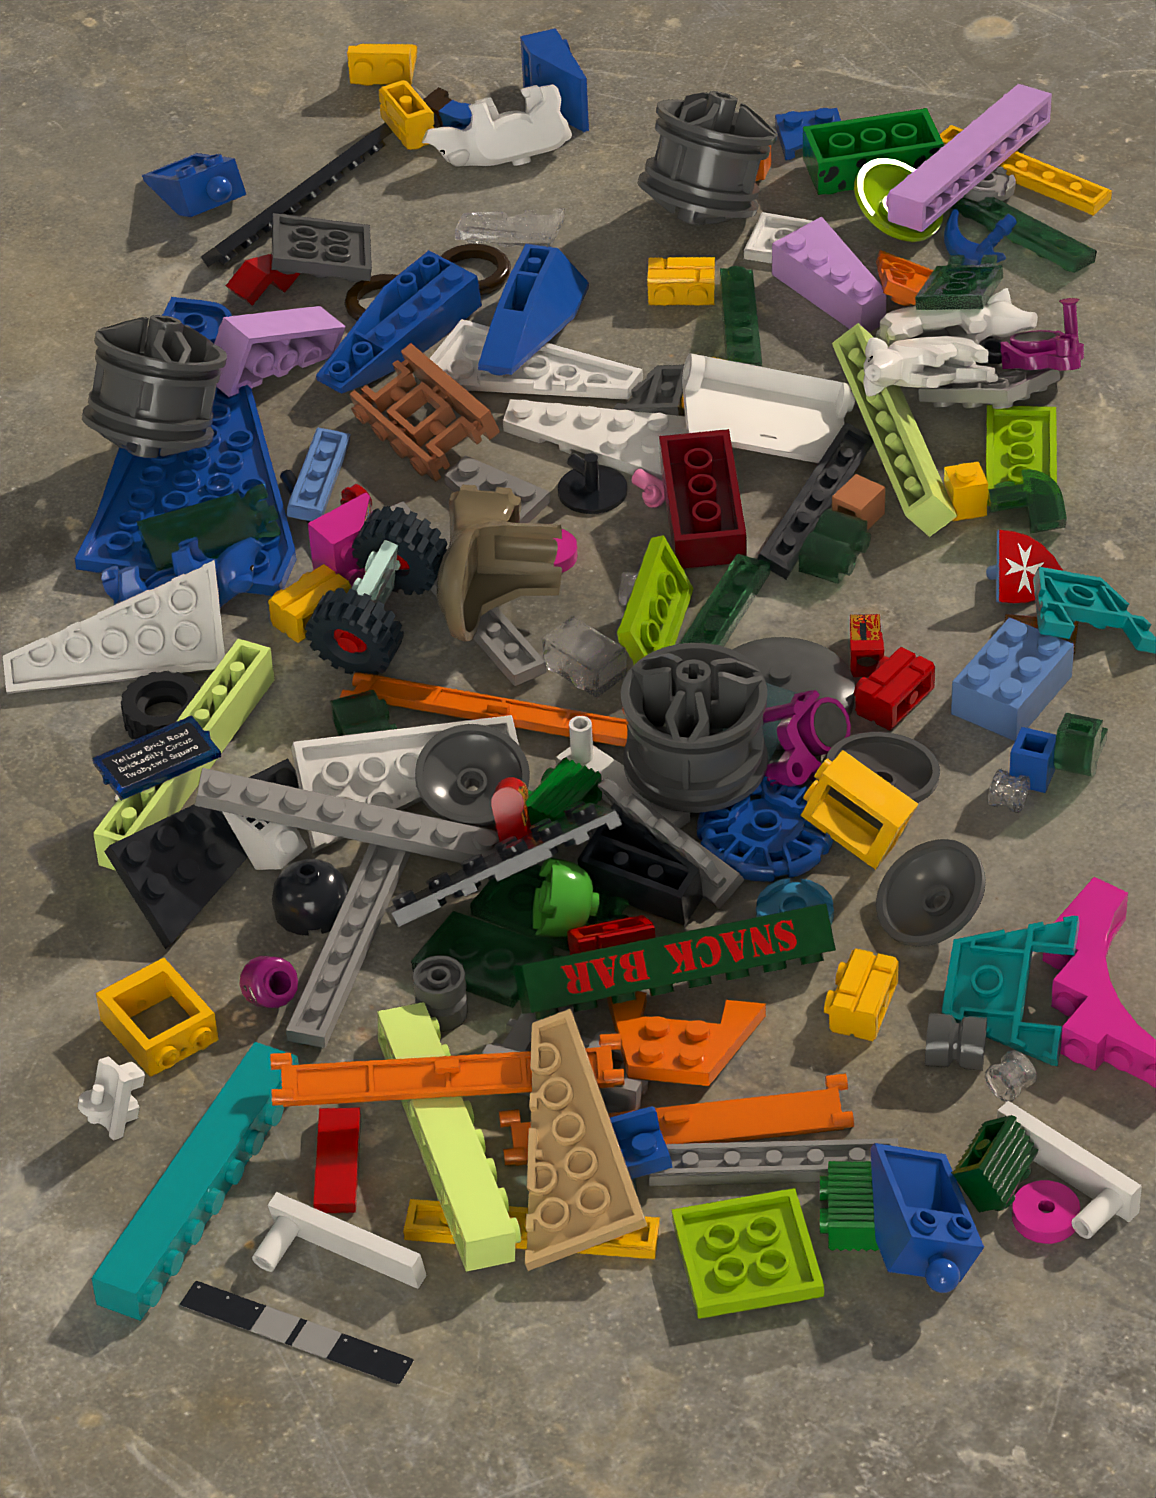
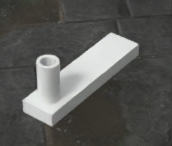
M576 716L570 720V747L556 756V766L563 758L567 757L569 761L573 760L575 763H580L581 766L586 765L588 769L592 768L595 772L599 771L602 780L609 778L623 790L628 798L633 793L679 829L690 822V812H679L657 806L643 798L632 788L625 775L624 765L593 745L592 722L588 717ZM602 792V799L610 805H612L609 799L606 797V795Z
M1007 1101L998 1109L997 1118L1009 1115L1017 1117L1016 1122L1021 1123L1020 1128L1026 1130L1025 1135L1030 1136L1029 1141L1034 1143L1033 1147L1039 1149L1038 1154L1033 1160L1034 1162L1093 1199L1072 1219V1226L1081 1237L1091 1238L1115 1214L1130 1222L1139 1213L1142 1188L1140 1184L1010 1101Z
M278 1192L275 1193L268 1204L274 1224L252 1256V1260L256 1265L272 1272L294 1238L298 1236L419 1289L427 1276L419 1253Z

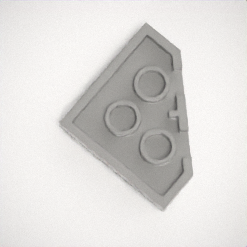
M1016 368L1014 371H1006L1000 374L995 371V374L998 376V381L950 383L938 386V388H918L919 402H933L934 407H947L954 403H962L964 408L980 407L984 403L992 404L994 409H1004L1012 407L1014 401L1029 399L1030 394L1033 392L1047 390L1048 385L1060 380L1059 370L1051 368L1037 370Z

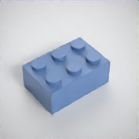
M1009 617L952 681L951 714L1015 741L1021 727L1028 728L1072 677L1074 644L1055 636L1040 634L1037 628Z

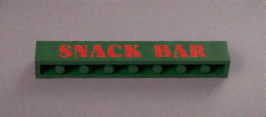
M825 903L513 966L522 1014L535 1013L536 1020L559 1013L558 1008L573 1005L574 1012L597 1008V999L611 997L612 1003L616 1004L636 1000V991L649 989L650 995L655 996L674 992L673 984L687 981L688 988L712 984L711 976L725 973L726 981L750 976L748 968L763 966L764 973L787 968L786 961L800 958L801 965L824 961L823 953L835 951L836 948L827 904Z

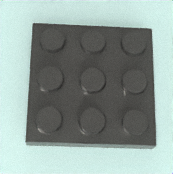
M273 213L271 270H278L283 274H295L296 272L311 274L317 278L339 277L350 282L370 281L372 272L370 225Z

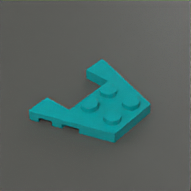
M1038 567L1033 577L1038 631L1040 634L1070 639L1075 628L1073 623L1080 621L1089 623L1099 629H1105L1107 626L1121 628L1136 650L1156 653V637L1149 631L1152 624L1143 616L1132 615L1128 612L1129 603L1101 577Z
M1063 917L1064 921L1046 925L1043 922L1028 924L1026 929L1006 933L1003 929L953 939L941 1013L953 1015L956 1023H960L964 1017L968 1016L987 1018V1038L1052 1066H1058L1062 1026L1022 1022L1033 952L1075 956L1080 925L1079 917Z

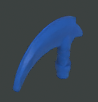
M954 209L951 212L945 226L944 242L948 253L957 263L970 269L981 270L985 265L995 264L1006 259L1004 253L994 252V247L1004 236H1008L1012 232V228L1017 224L1016 219L1012 215L1007 214L1003 220H999L987 238L978 244L967 240L961 234L958 227V210Z

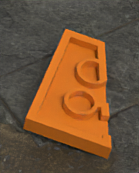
M879 250L876 259L883 293L892 296L891 300L903 306L917 304L937 285L941 274L882 250Z

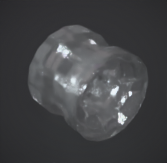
M998 769L990 785L988 804L994 807L1004 805L1009 807L1011 812L1020 813L1028 797L1030 778L1024 775L1014 777L1007 770Z
M1011 1050L1003 1055L1000 1064H993L985 1071L984 1078L987 1086L996 1097L1005 1102H1013L1021 1094L1022 1088L1027 1089L1037 1081V1073L1033 1064L1025 1055Z

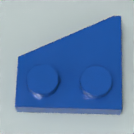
M820 108L813 111H791L786 114L775 115V127L785 160L795 158V151L803 148L804 126L841 121L838 109Z

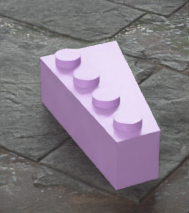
M822 216L772 243V275L848 329H851L857 323L868 332L880 327V321L886 315L887 294L883 293L882 285Z
M321 306L223 317L214 344L226 352L227 361L226 365L220 369V380L216 387L230 397L238 394L239 388L248 385L250 388L261 385L263 378L273 374L278 378L287 375L288 371L296 365L304 368L325 360L339 346L346 326Z

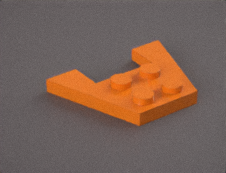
M636 991V1000L616 1004L612 1003L611 997H607L616 1034L620 1033L621 1036L620 1051L627 1077L632 1079L710 1086L766 1017L765 1003L726 1000L721 1024L707 1023L701 1020L666 1019L660 1016L645 1017L643 1015L647 1004V992Z

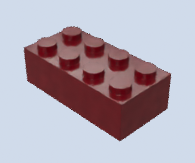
M729 429L659 436L660 467L672 548L681 567L686 569L746 563L747 535Z

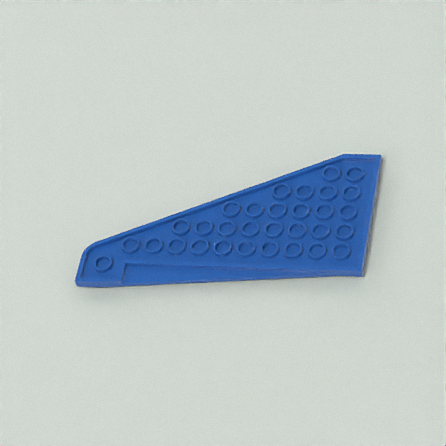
M171 297L162 314L180 320L183 325L190 326L208 338L213 344L215 343L223 317L232 316L225 306L217 302ZM248 385L240 387L239 393L230 397L216 387L211 425L214 436L213 441L207 446L167 456H161L159 451V456L156 458L139 457L119 447L95 519L75 557L76 570L102 573V570L112 566H118V569L121 570L138 565L139 577L148 579L159 571L173 567L171 553L179 550V543L184 540L197 537L198 547L207 558L216 559L227 547L246 538L253 537L265 547L258 551L255 557L253 586L245 593L273 596L278 590H284L297 560L296 551L253 392Z

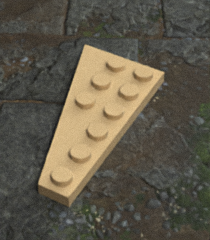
M571 1009L532 1023L530 1066L532 1070V1093H530L529 1100L531 1128H529L527 1167L529 1198L528 1214H526V1230L528 1233L527 1250H525V1266L528 1271L648 1226Z

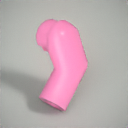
M642 469L636 470L632 476V484L644 490L642 492L644 503L651 508L661 506L665 502L663 481Z

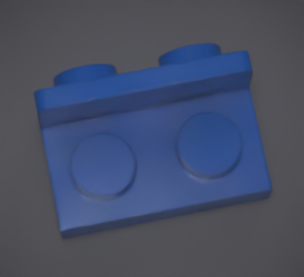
M650 1106L610 1117L631 1179L673 1168L670 1153L660 1131L655 1107Z

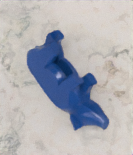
M193 537L180 542V549L171 553L172 568L153 574L145 582L139 577L138 565L121 570L118 569V566L102 570L101 580L105 592L113 599L114 606L215 560L221 608L233 597L247 592L253 586L255 557L258 551L265 546L257 539L249 537L227 547L218 558L212 559L204 555L198 547L197 537Z

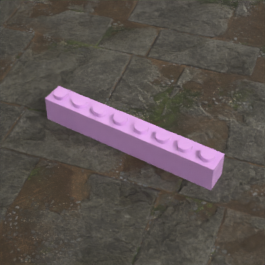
M1017 84L1008 93L1004 94L1001 99L989 107L976 120H973L970 125L889 191L886 198L888 221L920 232L924 231L1050 122L1052 94L1021 84Z

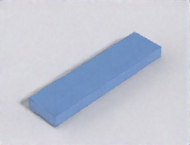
M319 427L316 429L287 506V517L313 521L324 515L349 447V433Z

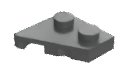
M685 364L657 365L647 374L645 380L639 382L631 390L632 398L626 404L618 402L614 409L680 416L683 396L682 376Z

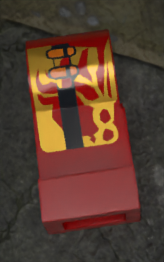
M880 614L850 615V671L853 677H869L876 670L879 661L884 657V640L881 632ZM862 657H871L877 663L865 667L859 665L857 660Z
M515 777L502 779L498 783L491 799L499 842L512 836H516L517 840L531 833L529 830L531 823L526 806L528 789L523 781Z

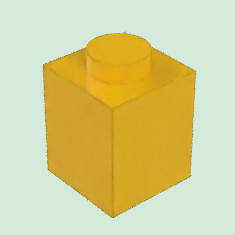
M979 461L944 467V487L957 514V517L952 521L987 516L988 482Z

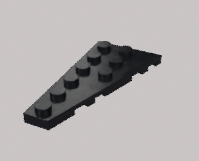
M584 800L578 801L563 810L565 814L563 817L551 822L550 818L535 823L529 827L531 833L517 840L516 836H512L495 845L496 852L484 858L482 854H477L466 859L460 864L462 869L449 876L447 872L440 873L426 881L427 888L415 894L413 890L399 894L391 900L393 905L385 909L391 923L399 927L441 908L447 903L445 897L450 894L454 898L463 895L467 896L478 891V887L482 885L481 880L488 878V880L496 878L497 881H500L554 856L559 852L557 848L559 844L564 843L565 847L574 844L578 845L591 838L590 836L593 834L592 829L605 824L611 830L622 825V822L614 809L590 802L585 804Z

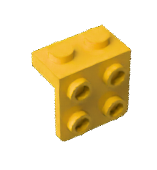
M359 44L348 47L350 84H361L364 86L373 84L389 85L401 80L407 81L410 85L412 84L417 58L416 45Z

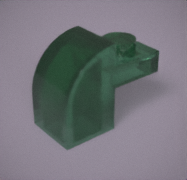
M1031 469L1021 470V484L1015 485L1014 481H1005L995 484L994 489H988L990 512L1020 507L1026 508L1030 534L1066 527L1067 516L1062 492L1057 483L1043 472Z
M1065 713L1057 729L1054 768L1094 777L1097 771L1098 758L1107 741L1108 728L1102 727L1103 720Z

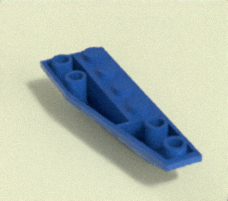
M525 244L510 273L495 310L478 363V370L488 371L497 376L512 375L575 318L588 291L589 282L558 248Z
M428 250L382 288L316 374L317 381L342 394L395 371L393 363L396 360L399 362L405 360L401 350L410 343L422 353L451 332L461 319L465 320L482 306L477 275Z

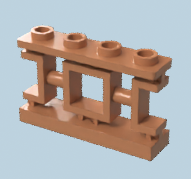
M410 343L401 350L405 360L403 362L396 360L393 363L398 376L376 393L367 385L361 388L363 392L361 395L355 390L349 394L354 404L351 410L362 424L368 422L371 425V429L381 441L389 440L391 447L400 458L403 459L407 456L413 468L421 476L427 474L436 482L441 478L438 470L441 467L444 470L450 467L445 453L467 436L473 442L479 444L482 441V434L491 440L500 433V430L491 411ZM413 375L421 381V383L418 386H416L417 383ZM428 402L436 410L414 427L406 419ZM453 408L458 414L461 415V417L458 418L455 422H453L450 426L446 427L448 424H450L453 420L456 419V416L452 410ZM386 410L391 421L381 413ZM436 436L434 439H432L429 443L425 445L430 454L429 456L420 447L424 445L427 441H429L432 437Z

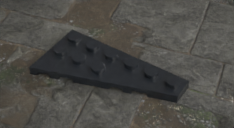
M288 758L248 777L299 788L296 770ZM195 804L109 845L104 851L165 949L171 945L248 858L222 811L195 806Z

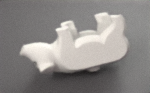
M554 84L541 87L534 85L520 89L525 98V112L514 110L499 114L491 97L475 101V104L468 106L472 116L471 123L465 129L461 130L454 127L427 129L422 143L434 146L447 162L456 167L494 166L512 161L514 166L531 162L530 156L558 149L565 141L571 139L572 133L567 120L560 112L561 96L558 88Z
M1005 288L992 295L988 299L987 305H982L974 300L958 299L893 310L887 313L880 321V329L876 332V338L886 342L888 347L899 340L940 336L967 338L973 340L976 344L981 343L987 337H993L1002 342L1007 341L1010 343V336L1035 328L1038 317L1035 312L1023 311L1012 305L1009 290Z
M951 336L913 338L895 341L888 347L883 340L872 337L868 340L865 348L866 360L864 362L865 375L863 383L865 393L869 397L880 393L885 387L891 385L938 388V386L950 383H990L998 381L995 368L976 365V362H988V350L967 338Z

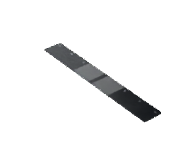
M199 1281L193 1283L180 1303L182 1307L397 1385L402 1382L414 1362L410 1357Z

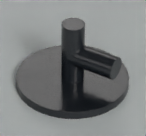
M572 454L568 458L567 464L573 469L567 472L558 483V497L567 508L584 514H599L618 507L627 496L626 479L617 470L598 465V456L596 454H586L584 459L577 454Z

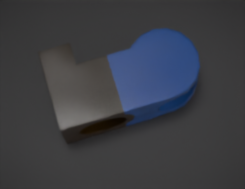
M438 87L423 99L434 112V128L454 127L462 130L471 123L472 114L468 107L471 104L459 103L450 99L448 91Z

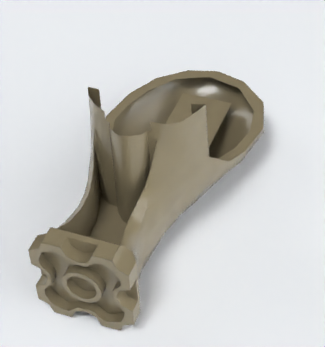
M462 484L460 490L453 492L450 496V544L443 556L438 571L437 599L451 636L458 640L471 641L477 632L481 616L504 603L520 596L559 595L562 567H554L558 545L557 541L553 538L562 539L561 525L520 523L521 498L515 496L511 488L497 487L495 491L478 490L476 485Z

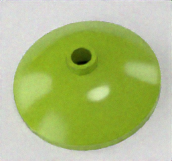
M881 158L869 161L858 172L854 182L856 200L868 221L884 234L902 241L919 242L933 236L942 224L943 214L922 232L888 221L886 198L889 191L916 169L894 159Z

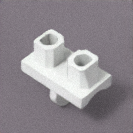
M109 1056L98 1061L95 1085H93L92 1090L81 1093L78 1100V1109L81 1113L88 1116V1122L92 1124L99 1123L106 1127L109 1131V1137L113 1141L122 1138L126 1122L138 1118L140 1107L137 1100L131 1095V1091L143 1086L144 1072L133 1062L118 1065Z

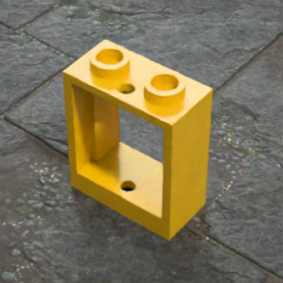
M842 750L833 762L827 758L815 773L814 778L817 780L811 784L803 796L807 804L800 816L825 834L827 832L833 840L876 870L897 844L919 804ZM830 788H834L883 823L880 831L829 795Z
M164 957L96 993L100 1020L150 1077L171 1068L177 1062L200 1050L206 1049L209 1045L219 1040L215 1013ZM172 996L190 1018L148 1039L130 1018Z

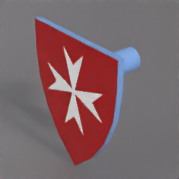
M997 530V565L989 566L986 570V575L990 580L996 579V602L1017 604L1035 600L1033 577L1038 567L1061 571L1063 569L1056 558L1040 542L1030 536L1014 531Z

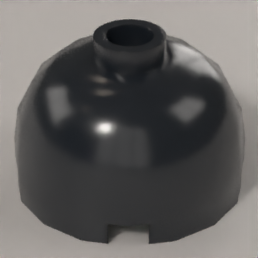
M304 859L284 868L274 883L272 905L277 923L285 930L298 935L309 936L308 930L321 929L322 934L330 932L349 891L343 874L329 862L320 859Z

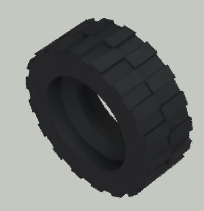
M170 671L151 672L149 675L140 676L135 682H131L127 686V690L123 691L121 701L124 727L128 731L129 737L132 740L135 739L137 743H141L169 731L200 690L199 684L195 683L190 676L187 677L183 673ZM173 702L181 705L180 710L167 716H150L145 714V710L154 704Z

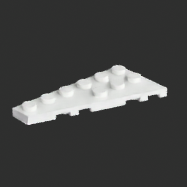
M463 319L459 321L430 357V360L467 391L628 400L632 395L631 390L643 380V369L546 343L512 375L497 376L488 371L478 370V363L490 327ZM415 377V381L417 383L416 386H418L421 383V381L417 377Z
M510 399L503 419L504 432L537 443L549 441L558 444L560 451L569 454L574 450L584 454L594 453L598 456V463L631 475L636 470L642 469L662 480L659 436L685 434L686 421L685 416L666 415L663 413H646L597 408L594 406L585 407Z
M215 560L204 564L203 567L175 577L170 582L142 592L98 612L97 615L67 626L66 629L53 635L41 638L3 655L7 694L137 680L138 677L149 675L151 672L170 671L174 673L180 672L184 675L214 671L225 656Z
M509 715L293 742L291 750L299 789L396 810L406 809L422 801L416 787L415 769L418 756L430 739L441 731L454 726L479 724L504 732L519 745L513 717ZM308 830L312 853L343 839V837Z

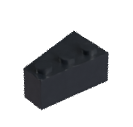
M613 803L610 809L616 810L622 825L609 830L608 825L603 824L599 826L577 859L578 866L584 869L592 880L593 892L686 926L703 898L699 868L667 843L661 844L648 834V829L640 822L638 824L634 823L623 814L622 808Z

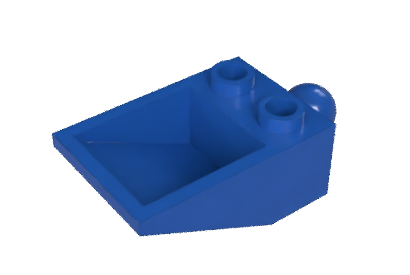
M556 28L520 36L523 88L534 85L541 87L554 84L561 96L560 112L569 125L582 132L589 131L587 78L571 54L568 41L562 39Z
M195 153L142 175L144 182L178 215L185 217L196 216L247 195L235 158L222 157V154L208 155Z
M874 1143L870 1151L875 1240L887 1271L925 1277L928 1286L938 1293L952 1291L964 1278L984 1249V1245L957 1180L951 1173L952 1168L946 1154Z

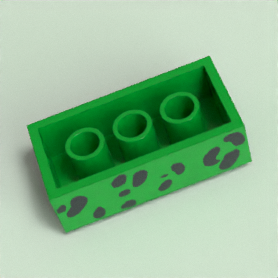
M927 108L803 127V161L818 195L854 190V182L858 172L869 161L881 158L894 159L917 169L924 161H927L944 146Z

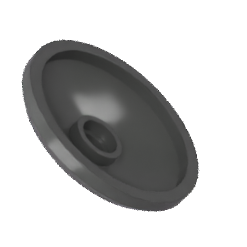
M479 724L458 725L435 735L421 750L415 769L418 793L430 811L443 820L475 827L495 823L491 799L498 783L502 779L515 777L523 781L527 789L530 779L529 764L520 746L504 732ZM475 786L478 789L475 791L467 790L466 787Z
M888 732L855 734L837 742L829 750L826 759L828 758L833 762L840 752L844 750L917 803L928 798L935 791L939 783L940 766L935 755L918 741L899 734Z
M949 839L928 841L908 850L893 863L879 886L876 898V913L882 928L897 942L912 947L930 946L952 937L972 919L981 904L986 886L982 862L968 846Z

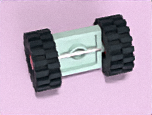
M384 506L381 511L377 508L367 517L352 544V548H354L352 552L353 558H358L356 564L360 569L365 568L366 571L363 579L358 577L348 593L343 588H337L335 592L332 590L326 592L305 627L307 631L305 634L306 640L312 641L310 647L313 651H320L319 657L323 661L329 659L332 662L330 666L338 669L340 666L345 669L346 674L350 675L353 672L369 673L372 675L383 674L389 667L402 643L404 632L400 631L402 628L400 621H393L396 615L391 610L386 612L383 609L385 602L392 591L398 593L402 589L405 595H412L414 591L417 595L423 594L425 590L429 591L438 578V571L443 556L447 551L446 546L448 543L446 539L439 538L441 532L438 528L431 529L429 527L431 522L426 518L421 521L416 518L418 514L413 511L406 514L404 509L396 507L392 511L390 506Z

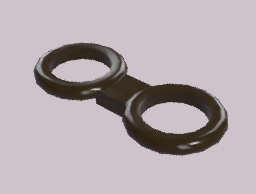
M469 243L455 246L441 255L442 258L452 263L469 258H481L496 265L497 270L491 276L478 280L480 295L491 293L502 287L510 276V261L507 255L496 247L486 244ZM378 274L371 276L370 281L361 280L356 282L346 293L344 305L348 314L358 321L366 310L359 304V300L373 290L382 289L398 275Z

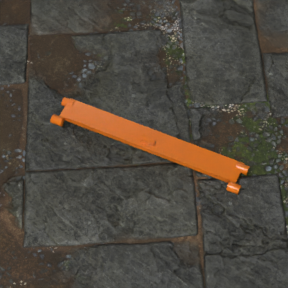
M355 672L352 685L356 688L354 691L343 689L340 695L341 704L357 707L364 700L471 720L512 715L516 728L570 737V720L576 716H586L592 722L594 742L625 747L628 736L626 719L367 673Z
M620 1033L600 1034V1047L585 1048L599 1088H611L624 1085V1069H613L611 1050H621ZM531 1051L292 1065L291 1052L270 1054L271 1070L281 1069L282 1089H272V1106L283 1105V1107L532 1092Z
M846 1073L826 1075V1089L655 1108L660 1131L666 1144L728 1143L837 1131L854 1127L853 1112H842L839 1091L848 1090ZM519 1109L499 1111L500 1128L511 1127L513 1148L503 1149L505 1166L527 1165L528 1135L531 1122L521 1123ZM632 1111L614 1112L608 1114L609 1117H614Z

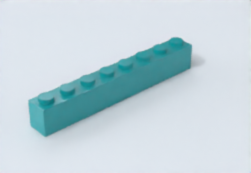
M258 1042L253 1043L92 1276L96 1305L139 1321L143 1319L150 1307L157 1305L164 1286L171 1276L177 1275L180 1271L184 1256L190 1247L200 1241L204 1227L211 1216L218 1214L221 1210L227 1192L232 1185L239 1183L243 1176L244 1168L252 1155L255 1156L260 1152L264 1138L271 1127L277 1126L280 1122L285 1107L283 1105L272 1106V1089H282L281 1069L271 1070L270 1054L287 1052ZM291 1054L292 1065H299L298 1056Z

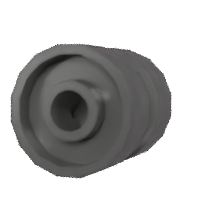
M434 956L421 961L413 972L415 1004L425 1002L430 1018H437L440 1032L454 1030L462 1025L468 1013L463 966L456 959L448 956Z
M930 1013L927 1028L925 1066L948 1068L953 1060H957L959 1066L964 1069L983 1071L987 1018L968 1016L964 1017L960 1023H956L951 1014Z

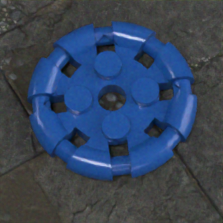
M764 776L756 790L742 801L723 809L700 812L696 829L697 837L702 840L701 845L737 871L745 880L774 882V877L787 875L789 879L806 873L821 862V855L829 853L834 841L827 832L825 834L800 816L807 804L803 796L808 790V786L804 788L777 784L771 786L770 783L776 780L767 781L768 777ZM751 796H761V799H755L750 801ZM768 823L775 825L771 828L759 827ZM739 851L745 854L742 858L736 855Z

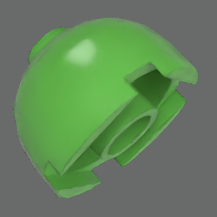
M556 858L546 859L539 876L546 877V880L541 888H536L533 929H538L536 932L537 936L566 938L568 937L567 931L569 929L584 927L589 916H596L599 907V893L593 892L592 880L587 872L577 864Z

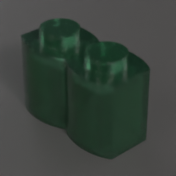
M826 509L819 518L814 531L807 536L799 551V572L837 584L843 580L845 575L850 576L855 568L856 558L860 552L865 553L870 544L871 533L867 532V520Z
M374 690L330 700L332 720L338 736L397 729L395 723L389 724L388 722L390 716L385 699H378Z

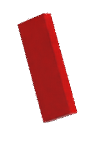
M360 1107L319 1108L313 1206L324 1213H356L361 1131Z

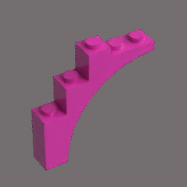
M1093 877L1054 922L1064 921L1063 917H1079L1080 925L1075 956L1043 953L1042 961L1061 970L1053 979L1051 1007L1059 1010L1066 1016H1071L1062 1026L1060 1054L1094 1071L1105 1061L1116 1069L1125 1071L1156 1088V1039L1140 1027L1121 1004L1110 981L1106 962L1112 940L1126 921L1128 892Z

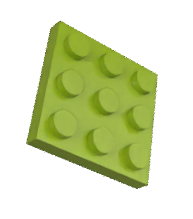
M795 1188L671 1209L672 1223L698 1319L824 1297V1283Z

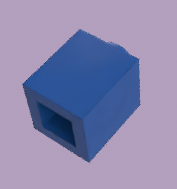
M1021 727L1010 752L1009 785L1046 793L1056 770L1058 735Z

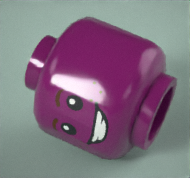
M259 956L250 960L244 966L240 974L239 985L243 996L251 1004L257 1007L279 1008L285 1006L294 998L298 989V976L291 963L281 957Z

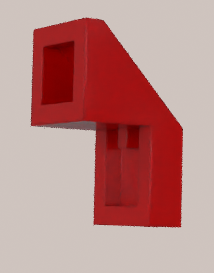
M271 254L245 260L225 286L233 294L253 306L270 284L285 293L301 273L283 274L278 270H271Z

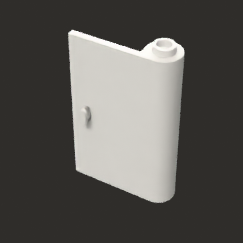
M689 353L683 369L682 387L686 433L729 429L732 447L819 463L844 425L846 412H851L855 403V397L849 383L692 353Z

